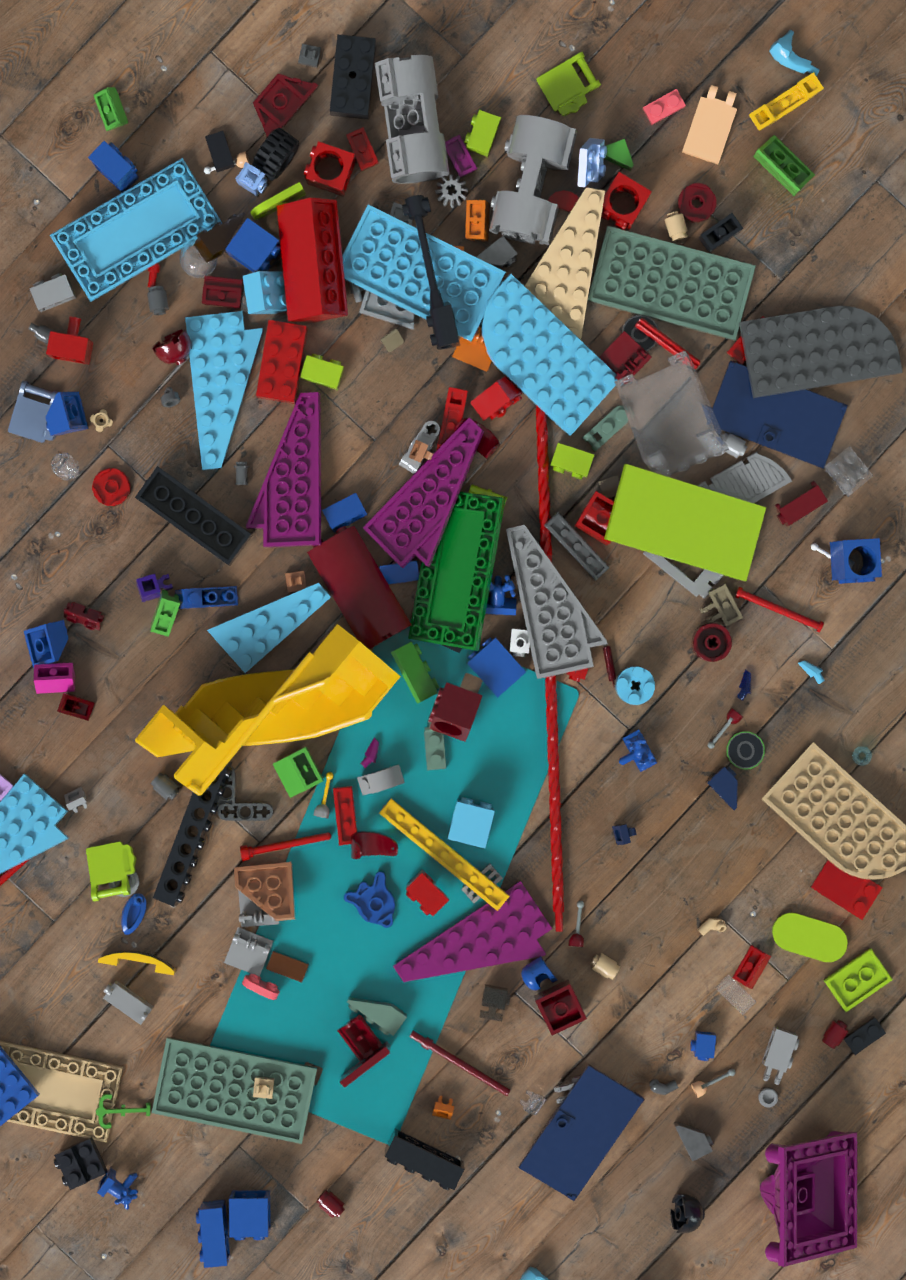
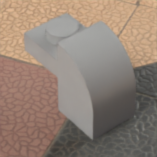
M399 765L357 777L363 796L405 783Z

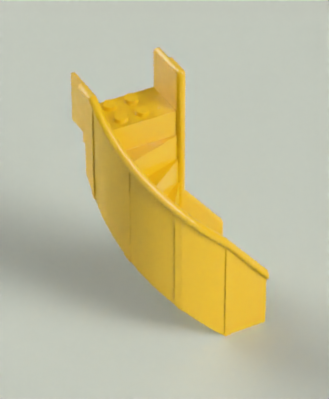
M337 624L313 654L309 652L296 669L245 674L202 684L185 706L181 705L176 712L163 705L136 737L135 742L157 758L193 751L175 772L174 778L200 796L242 746L285 743L316 738L368 720L372 716L374 708L401 676Z

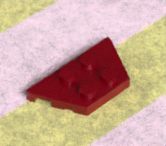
M277 74L253 102L266 136L268 137L271 132L279 127L283 129L317 90L319 85Z

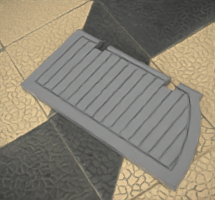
M755 452L746 457L749 462L748 464L744 465L741 460L711 477V485L708 486L704 481L697 486L755 503L792 482V480L777 463Z

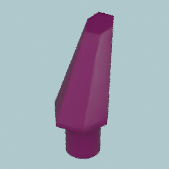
M375 737L365 752V759L360 763L365 768L371 762L376 763L379 742Z

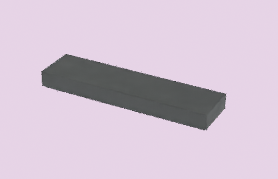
M559 512L555 513L544 524L550 533L595 581L610 568Z

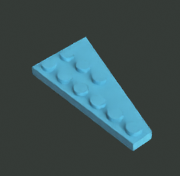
M316 583L210 628L207 631L246 673L328 601L331 596L320 583Z

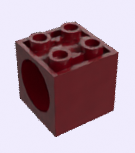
M446 682L444 688L440 687L428 722H431L429 729L466 742L483 695Z
M569 979L534 995L535 1002L552 1036L587 1019Z

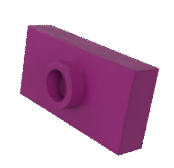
M460 134L445 142L446 152L460 178L477 170Z

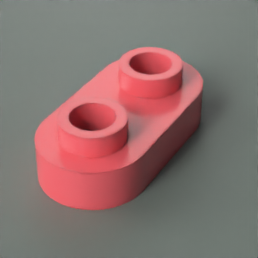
M255 974L245 975L242 981L243 986L268 999H277L280 991L277 989L278 986L272 982L266 983Z

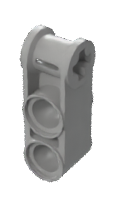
M428 421L423 425L398 465L413 474L418 471L424 458L421 463L409 458L410 452L416 440L427 444L428 448L426 451L430 452L440 433V427L437 422ZM435 425L436 433L427 434L428 429L426 428Z

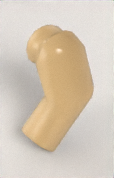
M709 918L697 930L704 936L710 930L724 932L727 925L722 919Z

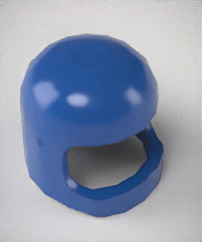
M541 956L524 966L521 971L524 983L531 990L541 989L540 983L545 979H550L552 983L558 981Z

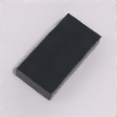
M224 131L205 136L216 172L235 167Z

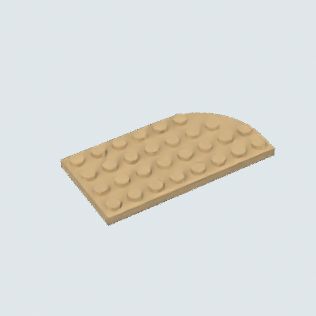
M814 742L762 798L770 808L843 872L862 879L876 880L888 878L906 870V825Z

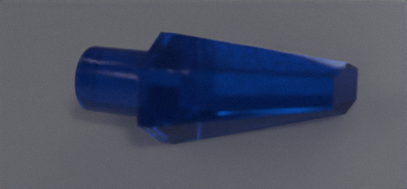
M746 669L739 686L741 690L737 695V698L742 701L748 693L751 694V673Z

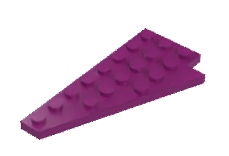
M470 417L433 454L431 461L427 460L363 527L402 568L415 556L426 566L429 567L431 565L484 433Z
M519 881L505 890L510 897L498 911L488 903L484 904L394 964L393 967L402 981L407 982L545 956L546 953L537 939L552 930V927L522 882Z

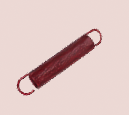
M604 645L603 653L609 681L616 680L613 656L610 646Z

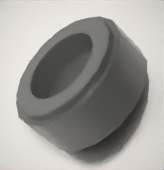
M167 387L160 400L163 407H173L179 404L181 399L178 392H173L171 387Z

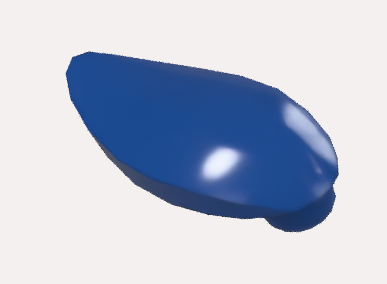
M142 894L132 895L123 908L121 926L126 935L135 931L145 916L147 904Z

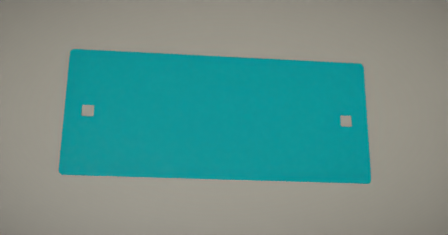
M410 626L373 648L372 652L401 677L374 708L372 716L368 720L340 729L321 774L324 781L317 784L295 837L296 839L329 832L332 835L331 839L291 847L286 862L292 863L295 919L279 921V924L259 926L256 932L257 935L273 940L260 974V980L276 984L280 993L276 1000H271L243 986L242 981L245 975H250L251 973L241 970L210 1046L302 1065L309 1062L321 1067L323 1071L317 1085H314L309 1112L385 1144L388 1143L394 1129L401 1130L433 1052L430 1049L426 1050L421 1047L422 1044L410 1038L409 1035L414 1030L423 1037H429L434 1040L433 1043L436 1044L466 972L461 971L403 982L393 965L487 902L480 898L473 903L461 890L465 886L462 881L380 815L379 812L392 798L480 872L491 864L503 878L496 884L498 887H501L549 768L545 678L537 679L536 672L522 667L526 673L498 698L482 682L478 694L483 696L466 742L444 734L446 769L427 770L424 732L425 727H429L428 717H430L438 693L417 704L391 652L410 642H413V644L417 643L422 652L419 655L422 662L426 660L431 669L428 672L431 679L435 677L441 688L445 687L446 682L460 687L466 673L478 678L480 677L467 664L470 661L467 657L475 650L462 648L460 653L440 644L408 639ZM556 681L558 740L560 744L579 698V693L577 689ZM375 737L379 742L376 763L371 762L365 768L360 763L365 759V752ZM395 765L400 766L405 783L373 794L362 795L357 777ZM332 772L333 778L330 781L325 804L329 808V818L313 816L315 808L322 804L327 781L326 774ZM352 786L357 832H374L392 838L398 845V854L396 856L368 855L361 856L360 859L351 858V844L339 845L333 788ZM462 797L473 799L474 804L480 805V802L492 804L491 808H494L495 812L486 848L448 839L457 799L461 800ZM422 869L449 897V901L434 916L431 914L427 916L419 908L421 904L417 900L413 902L406 895V885ZM488 870L484 875L487 877L492 871ZM379 871L386 874V887L395 899L393 924L389 928L365 921L359 914L358 909L353 904L344 900L345 893L357 891L361 882L365 881L368 885H373L375 875ZM494 875L490 880L494 881L497 877ZM273 951L309 964L302 982L266 969ZM351 997L392 1003L407 1014V1018L394 1036L384 1034L379 1030L380 1026L375 1022L371 1024L365 1020L382 1044L386 1041L390 1044V1053L348 1086L343 1087L340 1083L341 1076L360 1061L337 1030L359 1014L362 1018L365 1016L360 1011L356 1013L348 1007L347 999Z

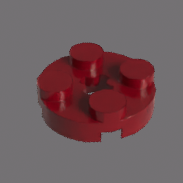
M693 183L687 186L678 197L680 214H683L684 218L691 222L707 220L714 213L717 204L715 194L707 185L702 183ZM696 198H700L699 201L702 202V205H699L698 208H695L694 204H692V201H695Z

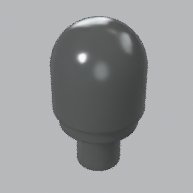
M31 323L28 328L35 333L34 336L44 343H48L50 331L53 332L52 329L45 325L37 326L34 323Z

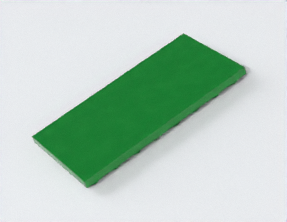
M460 491L431 565L428 567L421 562L408 639L479 651L506 498Z

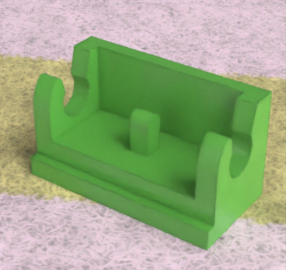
M162 589L151 622L150 632L169 637L180 602L177 594L174 597H170L168 591Z

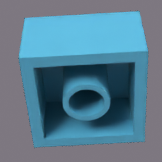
M258 271L243 276L248 314H277L287 311L283 272Z

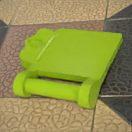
M583 52L576 54L536 79L552 109L555 112L559 111L561 116L576 113L581 106L587 103L585 94L601 86L600 81L595 79L584 60L585 55ZM578 63L590 85L584 87L572 64Z
M115 842L87 848L86 854L92 900L94 902L100 901V898L119 894L130 895L131 888L128 875L134 874L136 871V856L133 854L132 847L128 844L123 845L122 842ZM122 881V886L100 891L98 889V885Z

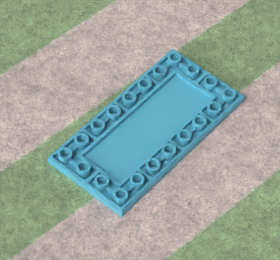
M181 158L52 233L50 237L88 299L92 302L196 241L197 235L201 231L211 230L221 220L187 164Z

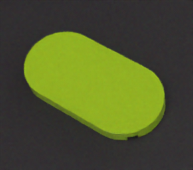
M789 912L778 917L772 926L774 941L780 948L823 962H834L840 959L847 949L848 942L844 931L834 924Z

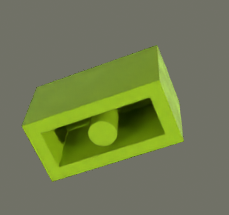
M479 110L478 115L474 114L470 124L473 126L472 132H467L464 141L467 144V150L488 157L501 122V117Z
M317 354L307 355L300 378L338 390L344 371V366H341V362L330 359V362L322 360L323 357Z
M557 443L550 466L554 467L553 471L564 474V471L572 473V477L582 480L583 477L587 478L594 454Z

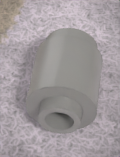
M724 433L717 445L721 447L722 451L735 458H738L739 455L743 456L747 449L746 441L731 433Z

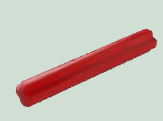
M641 318L637 321L636 328L690 368L696 369L700 365V360L646 320Z

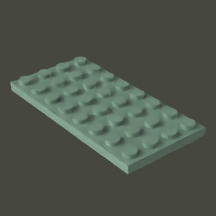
M607 226L587 301L735 341L756 266Z
M167 1037L152 1113L302 1144L317 1067ZM255 1077L275 1079L272 1099L253 1097Z

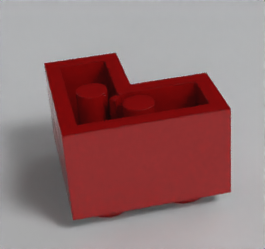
M505 376L496 381L470 403L483 421L488 418L493 420L501 414L500 409L504 407L506 410L511 405L522 399L520 395L523 392Z
M423 869L406 885V895L413 902L417 900L421 904L419 908L427 916L429 914L434 916L449 901V897Z

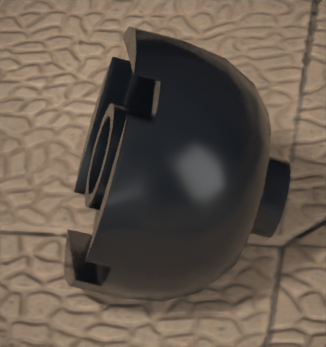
M675 1195L672 1203H675V1211L672 1209L670 1211L673 1229L678 1230L677 1233L695 1231L705 1218V1211L697 1198L691 1195Z

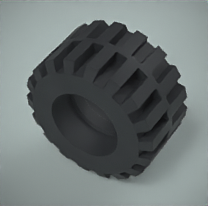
M282 128L275 129L260 146L253 159L252 166L263 172L271 181L275 180L284 172L294 158L299 147V141Z

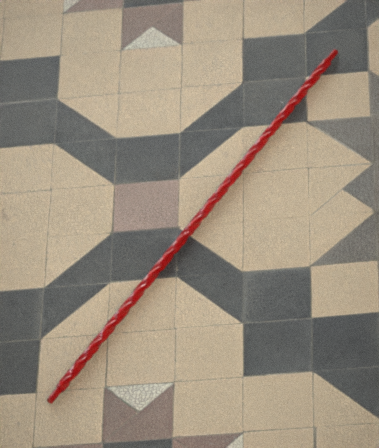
M536 405L539 521L541 526L540 547L552 562L551 533L544 526L551 518L549 512L550 487L548 482L547 415ZM555 675L545 678V697L547 704L546 723L548 734L547 753L549 764L553 912H555L556 932H562L564 884Z

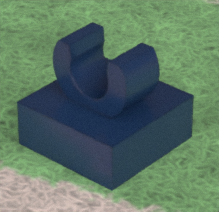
M627 824L612 826L617 845L631 843L630 837L637 835L635 827L627 828Z

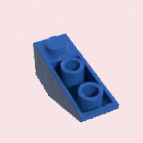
M237 586L175 590V594L179 596V609L238 605Z

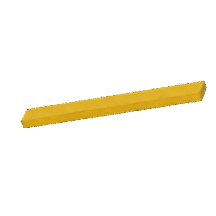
M392 798L379 812L380 815L495 910L498 911L510 897Z

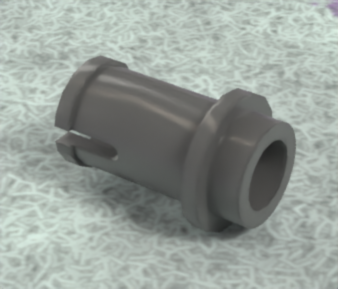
M236 462V466H234L236 468L235 485H248L247 468L249 466H247V462Z

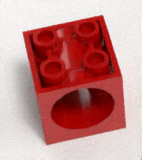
M318 141L317 146H313L311 150V164H307L304 171L307 184L344 197L356 163L355 154ZM329 157L338 159L341 168H343L341 174L332 180L320 178L319 172L316 171L318 163Z
M618 172L604 195L601 218L607 221L611 219L616 222L615 226L619 229L630 230L652 191ZM616 192L631 194L636 205L635 211L625 214L615 212L609 200L610 197Z
M595 491L574 527L606 546L609 545L611 541L605 540L604 537L614 501Z

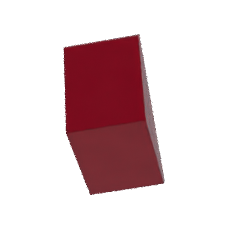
M63 693L57 712L89 721L95 703L70 693Z

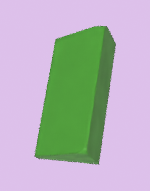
M107 87L93 95L106 131L128 123L115 87Z

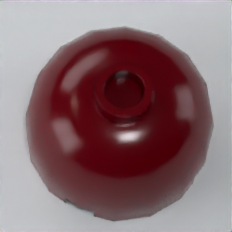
M180 329L165 336V340L162 343L158 341L152 346V350L159 360L167 364L176 363L179 365L187 360L186 356L191 350V340L186 330Z

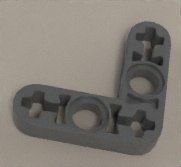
M233 768L232 775L228 779V782L232 781V785L224 784L232 790V795L229 798L219 796L217 802L219 803L218 816L226 821L269 820L274 813L273 807L269 803H236V773ZM225 806H228V810H235L234 806H238V817H234L235 813H230L228 817H225L221 810H224ZM247 806L251 809L249 817L241 815L240 810L242 807ZM253 806H257L256 810H262L263 806H266L270 813L266 817H263L262 813H257V817H253L255 812Z

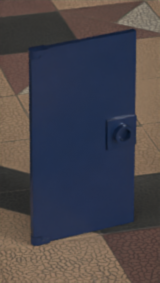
M730 360L706 424L824 469L848 405L808 390L753 398L747 367Z
M588 1065L518 1167L575 1201L645 1098Z

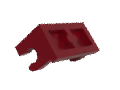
M360 1014L337 1030L359 1061L369 1057L382 1046V1043Z

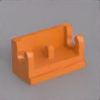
M467 200L465 239L473 242L475 240L488 242L490 204L486 200Z

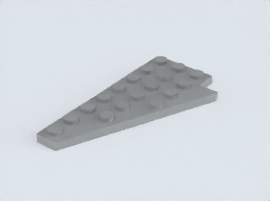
M521 525L506 529L537 679L594 667L591 648L606 645L608 641L527 527Z

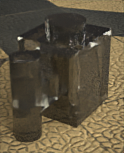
M485 984L482 1006L489 1008L488 1011L480 1010L479 1018L502 1022L503 1014L496 1013V1009L505 1010V1005H509L511 994H508V988Z

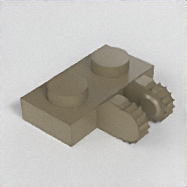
M725 583L709 591L708 594L712 603L699 609L701 613H705L716 607L718 613L705 619L707 624L721 617L727 627L743 618Z

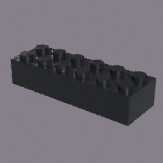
M158 466L135 496L137 500L228 566L232 565L253 536Z

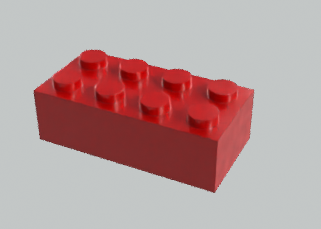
M268 320L256 392L257 398L291 404L296 403L308 331L307 326Z

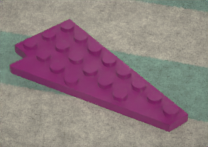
M319 392L299 394L246 524L247 529H263V547L265 548L321 545V402Z

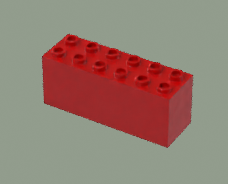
M311 197L278 205L277 217L288 321L314 323L348 316L337 200Z

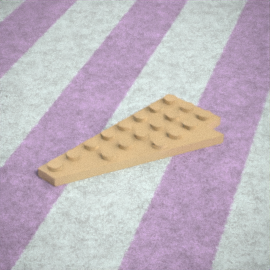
M590 187L584 189L524 285L580 340L605 190Z

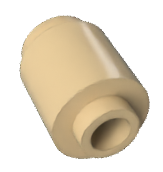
M678 211L667 214L668 218L664 220L669 237H672L673 241L688 237V229L683 214H679Z
M600 953V955L596 954L590 963L593 965L592 970L607 979L613 980L620 969L616 961L603 953Z

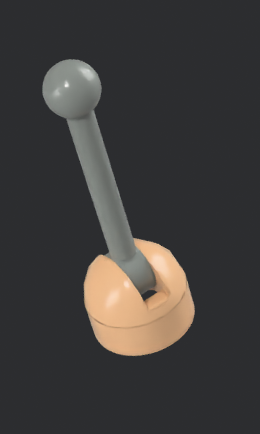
M731 1068L727 1073L707 1083L696 1081L691 1084V1087L697 1098L707 1092L708 1086L728 1076H734L736 1071Z

